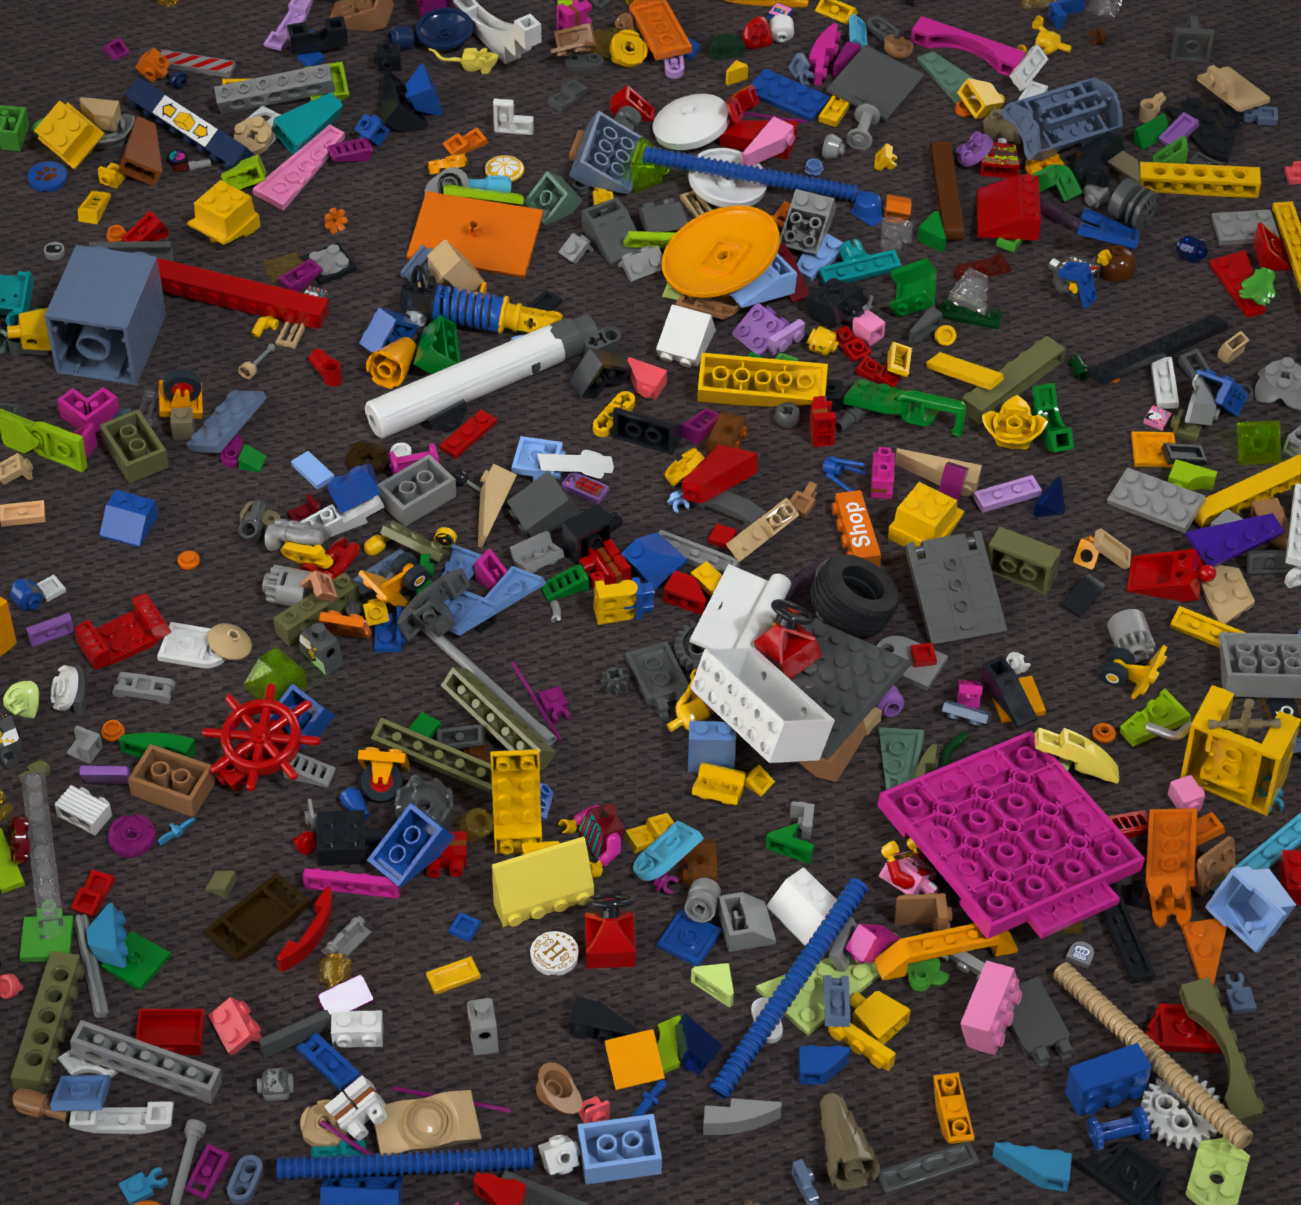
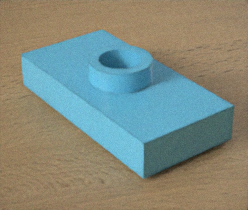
M853 14L849 17L850 42L859 44L862 49L864 45H867V26L865 22Z

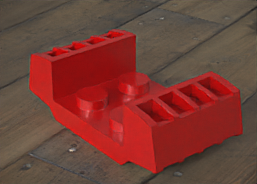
M146 593L132 598L135 610L96 629L90 620L75 627V640L94 670L107 665H113L155 646L160 639L172 633Z

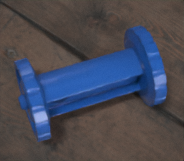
M1141 1106L1135 1107L1133 1109V1116L1100 1124L1095 1117L1088 1118L1087 1120L1088 1135L1095 1151L1104 1149V1142L1136 1134L1139 1135L1142 1141L1150 1138L1149 1121Z

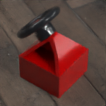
M776 599L771 602V608L780 616L778 623L753 642L755 648L791 680L821 658L822 655L817 639L801 626L813 623L814 618L812 614L793 602Z
M608 893L592 895L585 899L587 906L600 908V912L585 913L587 969L635 967L634 911L620 912L619 909L632 905L634 902L632 896Z

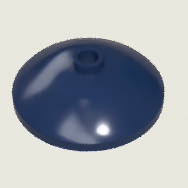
M449 7L427 12L419 19L416 25V34L420 42L427 47L437 50L456 48L465 43L473 32V22L470 16L462 10Z

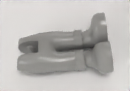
M276 519L274 524H270L267 527L265 546L269 551H276L280 548L282 542L289 541L311 546L322 545L324 541L331 537L332 531L321 523L311 525L295 520Z

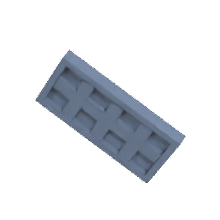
M231 391L221 405L216 407L215 412L204 421L202 427L192 435L186 444L188 450L192 452L220 453L267 399L264 392Z

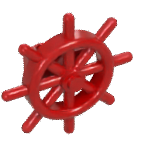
M274 683L267 685L264 699L252 700L242 705L232 694L226 695L225 701L233 711L225 720L222 729L204 728L201 732L204 737L221 738V745L225 754L222 759L210 767V771L216 774L231 764L237 770L249 774L246 789L250 792L256 788L258 775H268L282 769L291 780L297 779L298 773L290 763L298 754L301 745L318 746L321 744L320 737L302 735L297 717L312 707V703L309 700H305L291 710L285 704L274 700L276 690ZM261 714L260 722L256 724L251 716ZM271 714L281 717L276 721L273 719L269 722ZM243 722L250 731L236 730V728ZM289 724L291 734H286L281 728ZM232 739L242 740L237 745H235L236 749L234 750L232 747Z

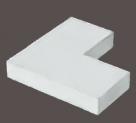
M494 99L495 132L533 134V116L514 115V100Z

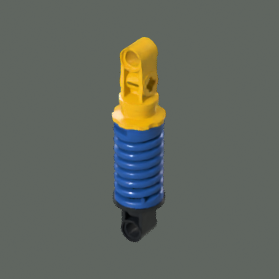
M437 282L433 289L418 287L412 284L401 286L399 307L408 311L429 313V321L431 322L439 315H442L456 325L459 323L460 326L464 327L467 324L469 328L475 326L476 329L482 328L485 331L491 330L502 334L504 329L507 328L512 329V332L520 330L530 333L562 319V314L556 311L524 307L521 303L511 304L509 303V296L498 298L494 294L490 300L491 295L486 293L483 299L482 292H478L475 297V291L471 290L469 291V296H467V289H462L461 294H459L460 289L458 287L454 288L452 294L450 286H442Z

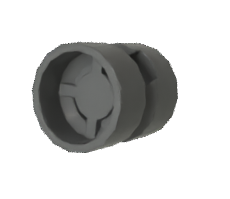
M623 106L613 117V120L634 132L640 125L642 118L635 108Z

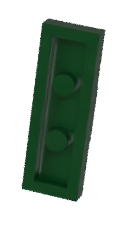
M947 297L944 298V301L942 300L939 309L943 314L942 319L995 330L999 328L1003 313L1000 312L998 307L994 311L989 310L988 305L982 308L959 304L958 299H956L955 303L948 302Z

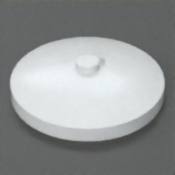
M710 94L689 95L666 105L655 117L653 131L659 144L673 150L695 149L714 141L723 134L729 125L730 114L724 100Z
M714 148L699 153L698 157L704 156L705 159L710 157L711 160L716 158L717 161L722 159L723 162L727 160L729 163L735 162V164L741 163L742 165L743 152L728 148ZM759 163L753 165L754 168H756V166H759V169H762V166ZM692 170L688 172L689 183L695 193L705 201L719 207L752 206L763 198L767 188L765 184L759 185L758 182L753 184V181L747 183V180L742 182L741 179L737 181L735 178H723L721 175L717 177L715 174L711 176L710 173L705 175L704 172L701 174L698 171L694 173Z

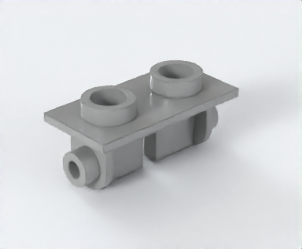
M361 916L353 917L327 943L321 952L337 964L342 963L371 934V931L364 927L365 920Z

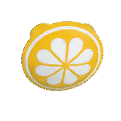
M497 156L490 159L485 165V175L487 177L488 175L508 176L511 182L519 179L524 173L523 163L513 156Z

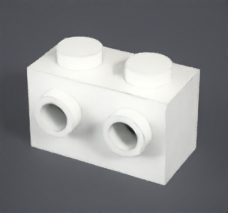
M382 1011L332 1012L331 1037L333 1048L383 1047Z

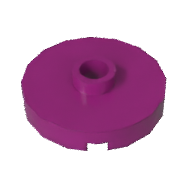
M138 814L130 817L125 815L118 818L108 830L110 848L116 854L123 857L143 855L152 848L156 839L153 823L147 817Z

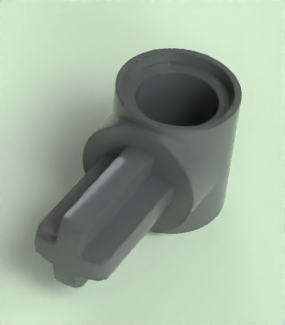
M259 500L254 501L249 517L244 518L238 527L239 534L247 543H256L262 537L261 530L263 524L261 520L266 503ZM249 528H255L252 535H245Z

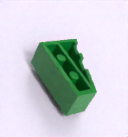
M439 315L423 328L414 365L430 374L461 362L456 324L442 315Z

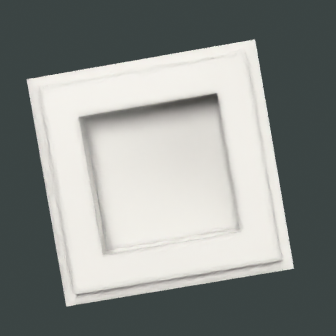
M55 575L37 583L43 590V598L46 602L66 592V588Z

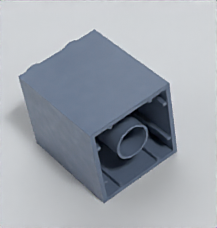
M75 246L45 314L56 373L131 385L138 384L166 317L157 257L150 256L144 252L128 253L110 250L104 246Z

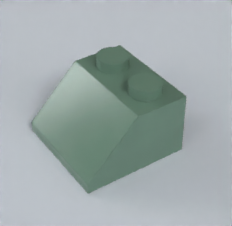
M546 171L524 203L529 208L543 210L541 222L547 225L573 214L583 200L561 176Z

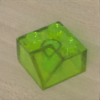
M277 646L258 658L243 684V687L257 699H264L267 685L274 683L276 685L274 700L278 702L292 683L302 690L308 687L306 671Z

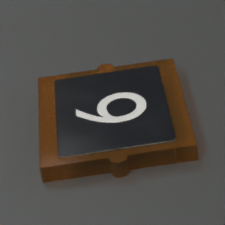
M1260 698L1268 720L1275 719L1278 711L1301 719V704L1298 698Z

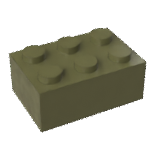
M139 409L100 424L103 444L129 484L169 468L166 449Z
M999 527L988 548V559L992 574L1047 595L1057 577L1061 550L1012 530Z

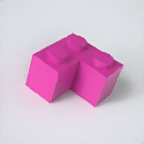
M104 387L88 398L72 388L57 399L60 417L76 429L92 423L96 433L100 430V424L121 415L118 397Z

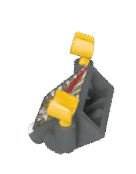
M1103 250L1097 257L1091 259L1079 258L1074 255H1069L1063 262L1052 259L1048 269L1054 272L1053 284L1058 293L1061 295L1068 294L1075 300L1080 298L1077 281L1060 279L1058 275V270L1068 261L1089 263L1095 283L1099 279L1100 266H1107L1112 256L1109 250Z

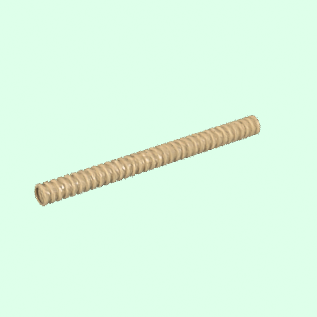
M1062 963L1055 969L1053 978L1065 990L1073 995L1080 1004L1084 1005L1091 1014H1094L1095 1018L1099 1019L1126 1046L1138 1043L1152 1066L1153 1072L1157 1073L1160 1078H1163V1081L1168 1083L1169 1087L1173 1088L1176 1093H1179L1181 1098L1190 1103V1106L1195 1108L1197 1113H1201V1116L1208 1123L1212 1124L1220 1134H1223L1225 1139H1229V1142L1234 1144L1236 1149H1242L1251 1142L1253 1137L1251 1130H1247V1127L1242 1125L1240 1120H1236L1235 1115L1231 1114L1228 1109H1225V1106L1220 1104L1217 1099H1214V1096L1209 1094L1206 1089H1203V1086L1198 1084L1197 1080L1192 1079V1076L1187 1074L1185 1069H1181V1066L1176 1064L1174 1059L1165 1054V1051L1160 1049L1158 1044L1149 1039L1147 1034H1144L1137 1025L1133 1024L1132 1020L1128 1019L1121 1010H1118L1111 1001L1107 1000V997L1102 995L1095 986H1092L1070 963Z

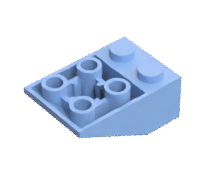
M777 253L771 265L757 279L741 289L728 294L742 308L754 305L757 302H766L794 294L797 272Z

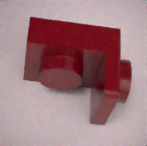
M309 493L306 495L305 504L287 511L290 520L300 522L322 510V506L319 500L314 499Z

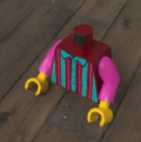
M595 804L576 814L573 820L562 819L558 823V826L562 827L567 825L566 830L562 831L564 834L574 833L577 825H579V832L585 838L588 847L597 860V863L590 862L591 873L594 878L600 877L603 871L602 867H606L621 852L624 826L616 815L617 807L613 804H605L603 806Z

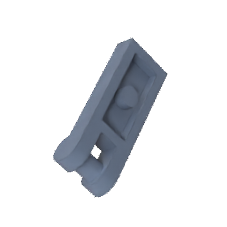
M824 975L825 1026L850 1027L849 976L832 978L831 975Z

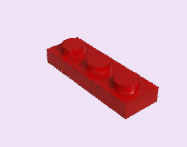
M480 409L439 445V450L457 459L497 424V418Z

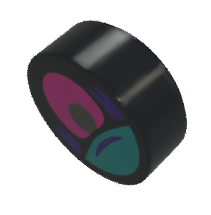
M173 150L168 154V162L173 167H182L188 163V154L184 150Z

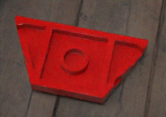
M1183 1004L1158 1005L1145 1034L1155 1044H1158L1160 1049L1168 1052L1222 1053L1219 1045L1210 1033L1199 1023L1187 1017Z

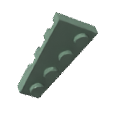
M934 51L917 57L919 65L957 105L962 100L957 93L967 78H974Z

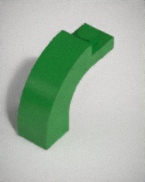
M1051 382L1032 386L1034 406H1032L1033 415H1041L1048 421L1045 429L1040 434L1046 448L1051 452L1074 449L1072 429L1065 426L1060 417L1055 383Z

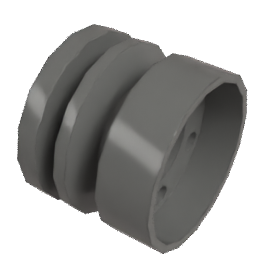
M1130 177L1126 178L1112 194L1108 205V213L1120 221L1125 220V223L1134 229L1141 230L1154 217L1160 203V194L1148 187L1143 188L1141 183Z

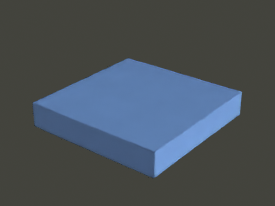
M110 1075L60 1076L50 1103L51 1111L102 1110L111 1085Z

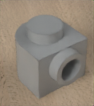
M1088 184L1083 189L1085 202L1090 207L1098 208L1110 200V192L1107 187L1102 188Z

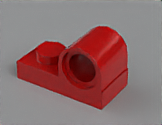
M150 210L121 239L124 242L149 241L150 239L158 241L167 238L169 230Z

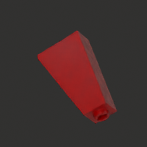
M730 120L726 130L717 139H720L721 147L745 151L770 121L740 120L733 123ZM784 121L794 126L795 142L798 133V121ZM794 142L782 153L773 157L788 160Z
M718 445L682 480L683 499L703 504L758 472L757 453Z

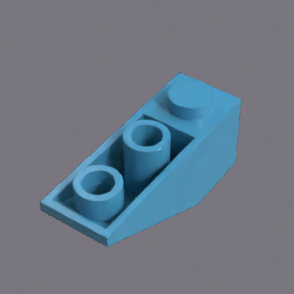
M995 1142L992 1156L994 1159L1040 1188L1067 1192L1070 1181L1072 1153H1065L1062 1150L1039 1149L1035 1146H1017L1009 1142Z

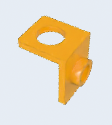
M1090 535L1080 540L1073 560L1074 563L1091 570L1094 569L1100 553L1094 548L1095 536ZM1085 549L1090 550L1093 554L1090 562H1084L1081 559V552Z

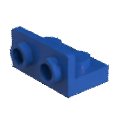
M397 605V613H388L389 622L375 625V653L402 652V644H406V640L397 623L402 614V606Z

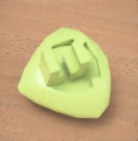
M21 681L13 684L3 697L4 707L14 713V715L34 719L39 706L40 693L37 684L33 681Z

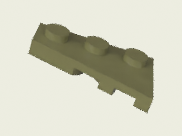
M395 520L383 525L380 534L421 554H430V558L438 562L442 561L447 553L441 544L427 540L419 533L410 530Z

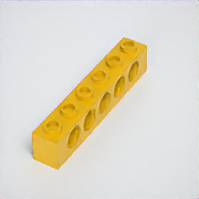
M1140 162L1139 167L1140 183L1143 185V188L1148 187L1157 193L1242 198L1259 197L1261 185L1260 167Z

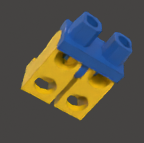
M639 577L632 578V581L624 580L618 584L605 585L604 580L595 581L594 611L598 625L630 620L634 617L636 620L642 619L643 613L653 612L652 597H654L655 591L652 582L641 584Z

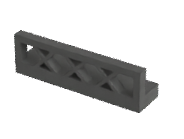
M172 241L89 242V247L104 246L110 250L128 253L144 252L150 256L174 262V242Z

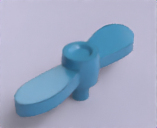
M193 817L180 826L171 823L169 825L171 831L158 839L160 846L173 837L177 838L179 835H182L184 833L183 830L195 823L196 819Z

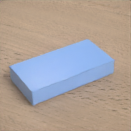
M309 451L291 461V466L317 490L330 483L334 478V474Z

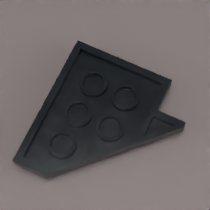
M1186 97L1183 109L1166 106L1165 112L1174 121L1183 112L1199 120V126L1188 137L1206 156L1228 163L1243 112L1236 111L1228 105Z

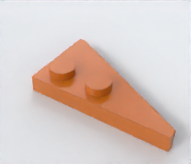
M1217 919L1189 922L1187 926L1182 927V931L1198 979L1210 977L1212 985H1214L1227 927L1223 926Z

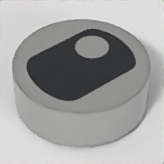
M50 242L44 247V254L49 260H59L65 255V249L63 244L59 242Z

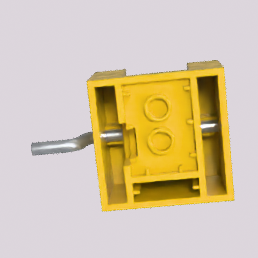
M1212 685L1193 722L1183 724L1177 731H1171L1150 722L1147 723L1145 731L1169 740H1180L1189 733L1180 778L1192 775L1198 786H1201L1203 790L1268 816L1270 808L1273 806L1274 800L1287 778L1293 755L1292 750L1296 743L1301 719L1278 711L1275 719L1281 720V727L1273 728L1271 726L1267 735L1260 741L1249 736H1240L1233 729H1226V727L1209 729L1208 720L1226 721V719H1229L1234 693ZM1272 775L1270 781L1263 782L1265 776ZM1260 786L1263 792H1268L1267 797L1260 798L1258 793Z

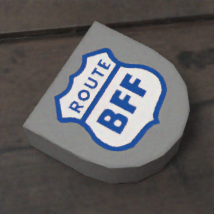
M1076 942L1070 947L1065 960L1089 969L1093 960L1094 950L1087 942Z

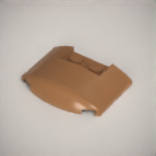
M681 294L676 302V306L710 314L712 317L719 319L729 318L742 308L729 294L707 298Z

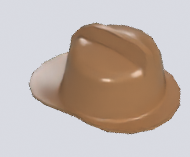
M549 1062L544 1064L538 1073L539 1080L536 1085L538 1098L544 1104L565 1114L578 1113L582 1108L583 1101L569 1072L557 1063Z

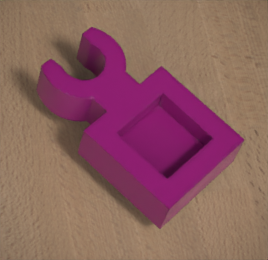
M560 686L539 692V698L546 713L553 712L552 720L555 724H558L559 715L565 716L567 721L570 720V713L566 709L568 702Z

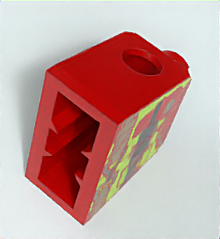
M1004 138L993 142L990 152L982 159L980 176L1011 178L1018 175L1019 159L1016 145L1008 144V141Z

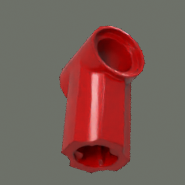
M319 348L313 350L308 360L323 377L324 383L331 387L341 384L342 371L340 362L332 359L324 350Z

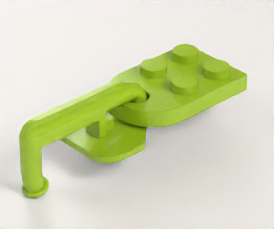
M0 409V432L5 446L24 454L33 449L42 457L82 473L85 471L87 461L82 436L45 422H34Z

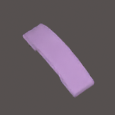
M291 0L288 4V13L276 32L271 31L264 42V47L279 51L285 50L289 46L287 24L305 22L313 0Z

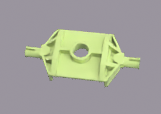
M1224 1137L1200 1141L1186 1196L1197 1205H1238L1250 1156L1244 1150L1236 1149L1234 1144H1231L1229 1139ZM1218 1174L1223 1178L1224 1182L1215 1184L1210 1180V1176Z

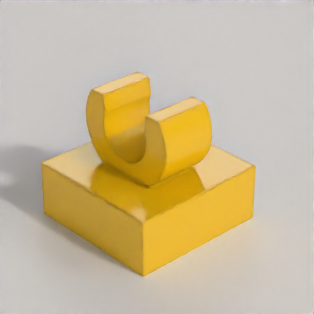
M886 143L877 152L874 163L876 170H883L885 167L894 169L897 166L894 163L897 156L892 154L893 146Z

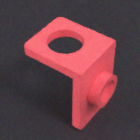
M595 1096L583 1101L582 1108L578 1113L584 1123L606 1121L610 1119V1103L608 1100L601 1103L599 1098ZM590 1104H593V1105H594V1106H592V1107H590V1108H587V1109L585 1110V1113H584V1108H585L587 1105H590Z

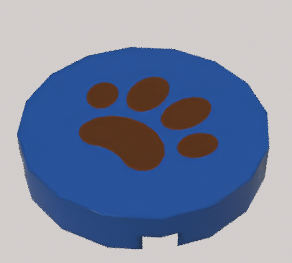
M53 161L38 163L30 168L27 174L29 185L32 189L39 192L59 190L66 184L68 178L66 168L62 164Z

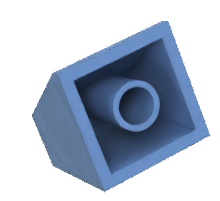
M689 721L688 772H699L702 762L734 769L736 731L726 722Z

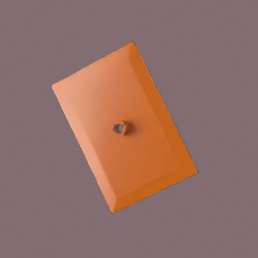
M426 191L406 257L410 260L422 244L426 248L434 250L446 239L472 263L477 271L525 278L541 225L543 210Z

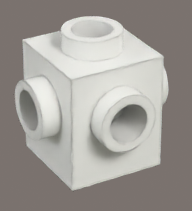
M567 1135L553 1136L549 1139V1142L538 1145L543 1166L550 1175L556 1173L566 1174L571 1172L573 1167L580 1165L578 1161V1156H581L579 1146L576 1141L573 1142Z

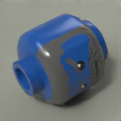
M31 578L16 580L10 591L11 599L22 611L37 609L44 597L43 590Z

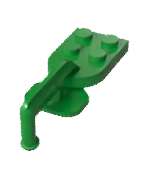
M866 379L856 380L844 396L843 404L886 414H898L905 422L919 426L931 425L939 415V410L956 414L955 426L951 429V433L956 437L963 436L966 405L960 400L916 390L904 391L890 387L888 384L871 383Z

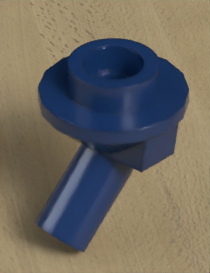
M182 70L178 73L169 71L166 75L174 89L182 88L187 83L188 75Z

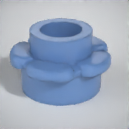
M809 159L804 169L806 174L818 176L824 170V167L820 160Z

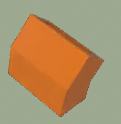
M887 194L883 216L908 220L911 213V199Z

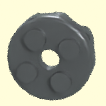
M415 774L410 777L405 786L397 789L394 802L397 819L408 805L412 803L417 807L424 804L429 805L430 808L423 811L442 826H445L450 820L454 808L452 789L450 787L447 788L438 778H434L432 781H425L420 775Z

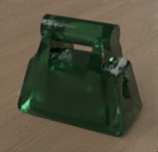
M734 32L711 34L709 60L745 57V43L739 36H735Z

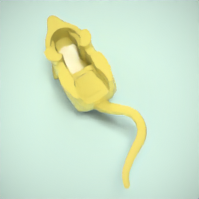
M476 48L464 49L462 58H444L434 49H428L434 52L442 61L458 62L462 64L466 71L475 72L481 70L482 74L489 73L499 58L497 54L487 53V48H483L480 51H477Z

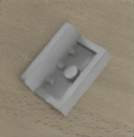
M646 246L640 249L637 254L633 255L631 252L622 256L618 267H623L629 281L632 283L662 271L663 255L658 246L652 248L651 246Z
M544 531L510 547L515 567L530 573H535L538 569L546 565H553L557 560L564 558L563 550L552 543L548 531Z

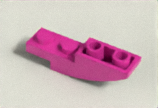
M837 23L829 26L818 37L812 47L809 57L811 65L809 71L815 72L814 85L822 86V80L827 78V68L824 67H828L829 61H833L834 55L838 56L839 44L836 43H840L841 32L837 31Z

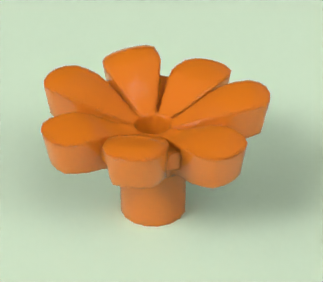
M334 207L329 209L328 214H325V228L330 229L332 234H335L338 230L342 231L345 229L343 224L348 222L347 217H342L345 211L343 209L337 211Z

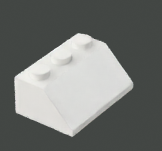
M803 867L783 882L766 907L795 937L806 945L809 943V939L813 937V933L817 931V927L821 925L822 920L825 919L826 914L829 913L830 908H833V904L837 902V899Z

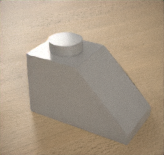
M1198 376L1194 386L1195 390L1189 402L1185 422L1212 425L1213 420H1218L1221 408H1217L1216 398L1204 378Z

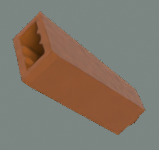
M137 116L130 130L118 172L152 186H156L162 173L156 124Z

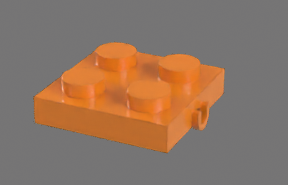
M329 610L328 613H320L319 622L324 624L330 633L370 640L372 631L362 616L357 614L343 616L340 612Z

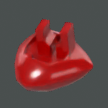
M757 16L745 26L742 33L744 48L760 49L773 44L771 30L764 17Z

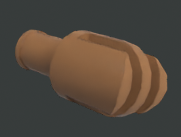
M20 1088L13 1095V1104L17 1111L31 1117L40 1119L41 1117L48 1116L66 1122L70 1111H51L50 1098L44 1093Z

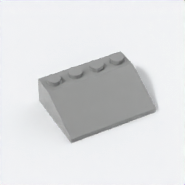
M1220 632L1219 642L1223 689L1234 693V697L1301 699V634Z

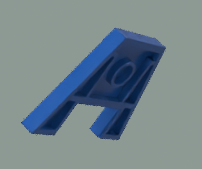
M1084 207L1081 219L1099 225V228L1080 222L1077 231L1078 235L1122 245L1129 249H1136L1140 236L1139 230Z

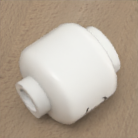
M778 14L770 20L769 27L774 41L787 42L793 38L794 23L791 17L785 14Z

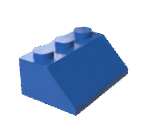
M363 1174V1177L355 1175L352 1178L351 1175H347V1178H343V1175H339V1178L331 1176L329 1179L325 1176L321 1185L320 1205H401L404 1176L379 1175L376 1177V1175H371V1177H368L367 1174Z

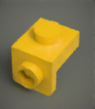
M110 163L107 168L100 166L97 169L99 182L116 189L128 175L118 172L119 165Z
M378 598L368 600L367 604H363L368 626L390 621L387 604L381 602Z

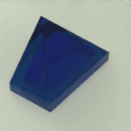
M1057 476L1037 499L1034 505L1033 516L1062 515L1066 512L1060 477Z

